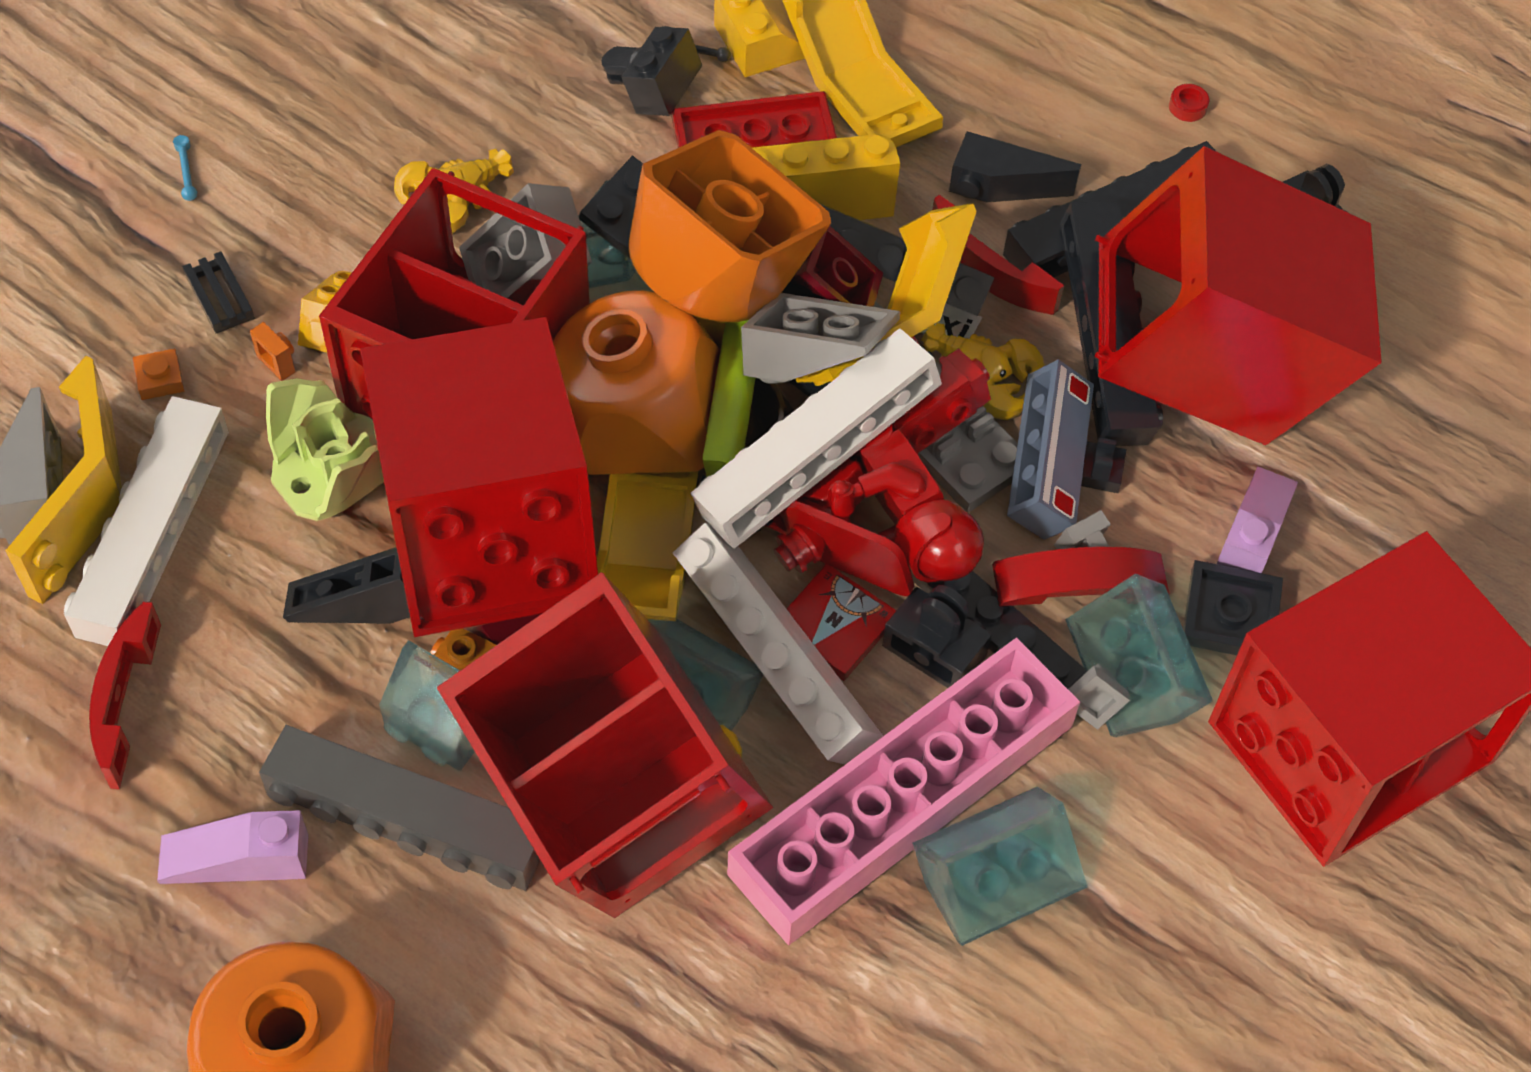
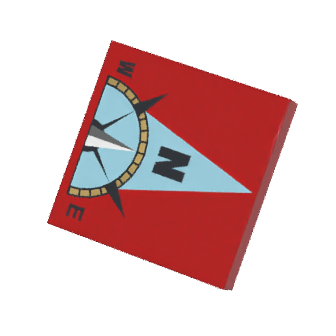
M826 564L786 608L836 675L843 681L849 677L884 636L885 624L897 611L829 564Z

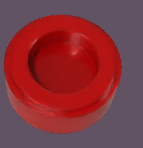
M1182 84L1172 91L1169 110L1179 120L1186 122L1198 121L1206 115L1210 98L1202 87L1195 84Z

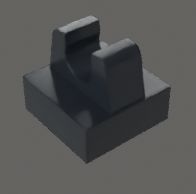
M1099 437L1097 443L1087 441L1081 486L1119 493L1127 449L1115 447L1117 440Z

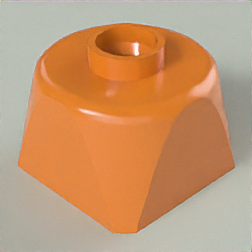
M717 130L643 163L629 237V254L635 269L643 281L658 296L674 307L693 316L716 322L747 321L764 305L780 295L830 226L831 217L828 210L738 136Z
M632 290L618 292L597 299L578 310L558 330L553 338V344L587 464L588 475L698 472L704 468L702 459L721 352L718 344L693 315L669 304L654 291Z
M278 942L256 947L224 965L210 979L200 993L194 1005L189 1026L187 1044L189 1072H388L395 1000L377 981L343 956L328 948L302 942ZM300 1038L298 1042L291 1046L277 1050L286 1041Z

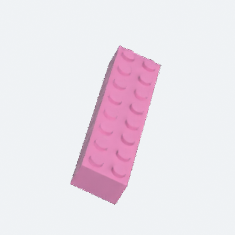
M1016 637L728 851L727 875L789 946L1072 728L1080 701Z

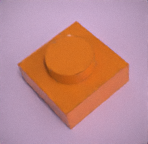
M264 321L250 330L256 356L281 381L295 373L291 356L294 353V348L282 332L276 334Z
M175 348L133 357L141 400L185 392L179 358Z

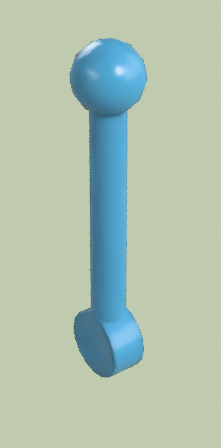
M179 135L174 138L173 144L175 150L179 152L184 182L181 195L183 199L192 201L197 197V190L192 186L187 150L190 149L191 145L187 136Z

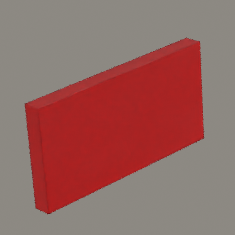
M825 91L674 108L671 113L678 148L717 130L735 134L751 148L837 138Z

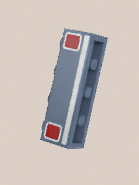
M1059 359L1027 376L1007 513L1008 517L1043 540L1064 532L1066 528L1077 522L1094 387L1093 383Z

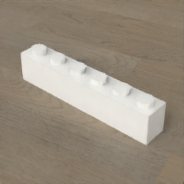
M900 328L887 339L881 340L867 355L854 365L845 368L835 380L818 393L811 395L803 405L784 420L775 423L766 434L749 447L742 449L733 460L714 475L705 478L691 492L703 519L735 549L938 388L942 382L934 357Z
M172 396L165 411H161L157 415L154 424V434L148 446H143L139 452L136 471L131 481L124 483L119 496V505L113 517H109L103 525L101 542L95 554H91L84 564L83 579L77 591L72 592L65 603L64 615L75 638L108 646L128 616L142 602L150 601L229 433L222 408Z
M704 523L673 552L674 556L828 761L845 765L883 736L738 546L733 549L709 524Z

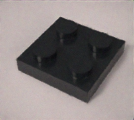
M1195 560L1191 569L1181 644L1237 656L1247 632L1279 615L1283 578Z

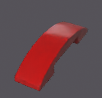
M939 194L934 198L932 210L954 207L955 205ZM969 233L960 262L994 277L989 289L991 294L1016 306L1039 313L1054 315L1059 310L1064 285L1033 262L1023 271L1019 270Z
M1104 546L1066 548L1018 555L994 561L992 564L999 606L1042 604L1048 597L1124 594L1125 600L1166 598L1170 595L1161 553L1146 549Z
M142 602L122 623L105 650L93 683L89 709L91 742L95 757L110 789H120L130 751V745L122 727L117 724L133 663L152 664L161 629V623L153 602Z

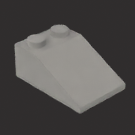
M528 183L511 199V201L575 228L579 225L581 226L569 187ZM495 213L459 249L468 280L484 289L523 305L566 245L552 236ZM587 246V263L589 266L593 262Z
M780 293L776 299L764 305L741 327L744 376L760 378L761 381L771 384L787 382L865 356L900 319V311Z
M40 387L30 389L0 447V539L6 538L9 545L64 480L61 436Z

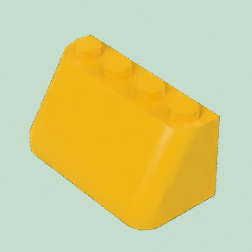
M873 134L752 148L809 196L823 205L859 220L894 216L900 160L894 142L883 135Z

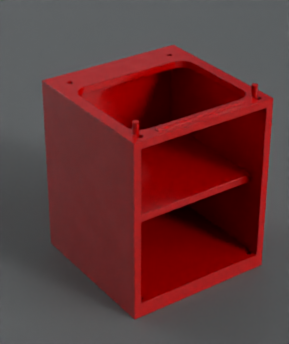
M1203 146L1105 236H1096L1095 240L1099 242V352L1095 353V358L1099 359V378L1266 446L1382 363L1371 223L1206 146ZM1116 255L1182 283L1180 294L1175 303L1118 351H1116Z
M432 168L319 315L337 397L354 413L362 414L373 420L360 348L542 317L547 319L553 340L562 325L578 310L590 303L586 232L583 231L584 228L580 225L575 228L454 177L455 174L452 171H449L447 174ZM447 194L455 195L552 236L566 245L525 304L521 305L454 276L458 275L468 279L463 259L454 249Z
M546 317L360 348L414 638L544 613L598 575L587 464Z
M1425 531L1247 632L1208 722L1320 864L1325 867L1497 760L1531 711V648L1435 539ZM1504 709L1488 735H1483L1475 728V726Z
M603 572L436 687L555 885L613 918L618 917L774 808L657 629Z

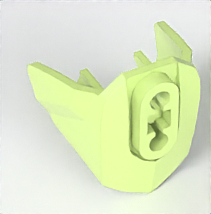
M296 378L273 382L267 386V434L274 458L271 482L297 516L315 521L330 518L349 508L384 482L374 423L371 418L350 410L322 380L312 381ZM301 490H308L305 493L298 494Z

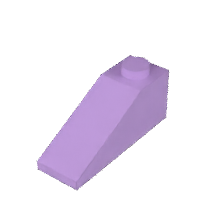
M1257 466L1217 562L1218 565L1262 573L1297 487V481Z
M301 811L249 812L161 835L157 881L159 884L306 879L308 832Z

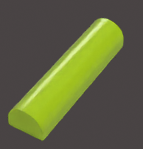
M747 321L725 322L702 459L707 477L714 475L745 448L756 379L755 377L744 376L741 327Z

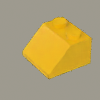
M714 0V26L726 47L730 50L744 77L805 59L782 0Z

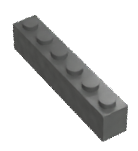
M285 725L259 771L268 797L278 804L287 807L297 804L310 809L314 816L325 822L335 823L336 820L350 824L358 833L367 838L379 839L381 836L395 841L407 853L416 856H422L426 853L441 859L445 866L457 872L474 871L484 875L488 882L502 889L509 890L513 886L526 891L541 861L508 807L289 725Z

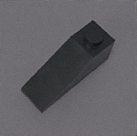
M967 131L952 166L949 192L986 203L1070 197L1075 194L1082 164Z
M397 547L289 582L283 618L288 623L391 624L409 618L410 614Z

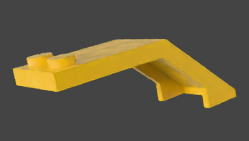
M782 0L815 85L820 91H825L828 101L858 136L883 135L892 140L896 147H899L943 128V116L885 51L866 0Z
M973 203L931 210L899 228L907 251L887 309L900 311V319L881 340L887 339L899 328L910 337H913L940 321L977 212ZM864 356L796 378L795 380L796 382H814L815 386L832 382L845 368L854 365Z
M85 356L59 386L61 393L78 400L81 428L77 431L78 437L83 439L85 455L5 550L27 596L41 604H44L53 592L58 591L64 585L70 570L100 535L105 521L109 517H113L119 505L122 485L112 409L94 360L88 356Z
M699 471L610 474L600 547L596 557L598 574L603 572L647 619L676 621L687 572L673 552L692 535L695 501L691 492L698 487Z

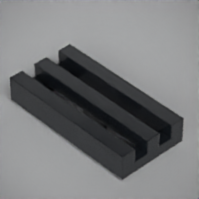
M221 251L215 253V259L209 262L204 257L198 260L199 265L192 268L190 263L182 266L184 274L215 334L255 319L253 310ZM220 270L241 313L235 314L214 272ZM206 277L227 317L226 319L219 320L198 278Z

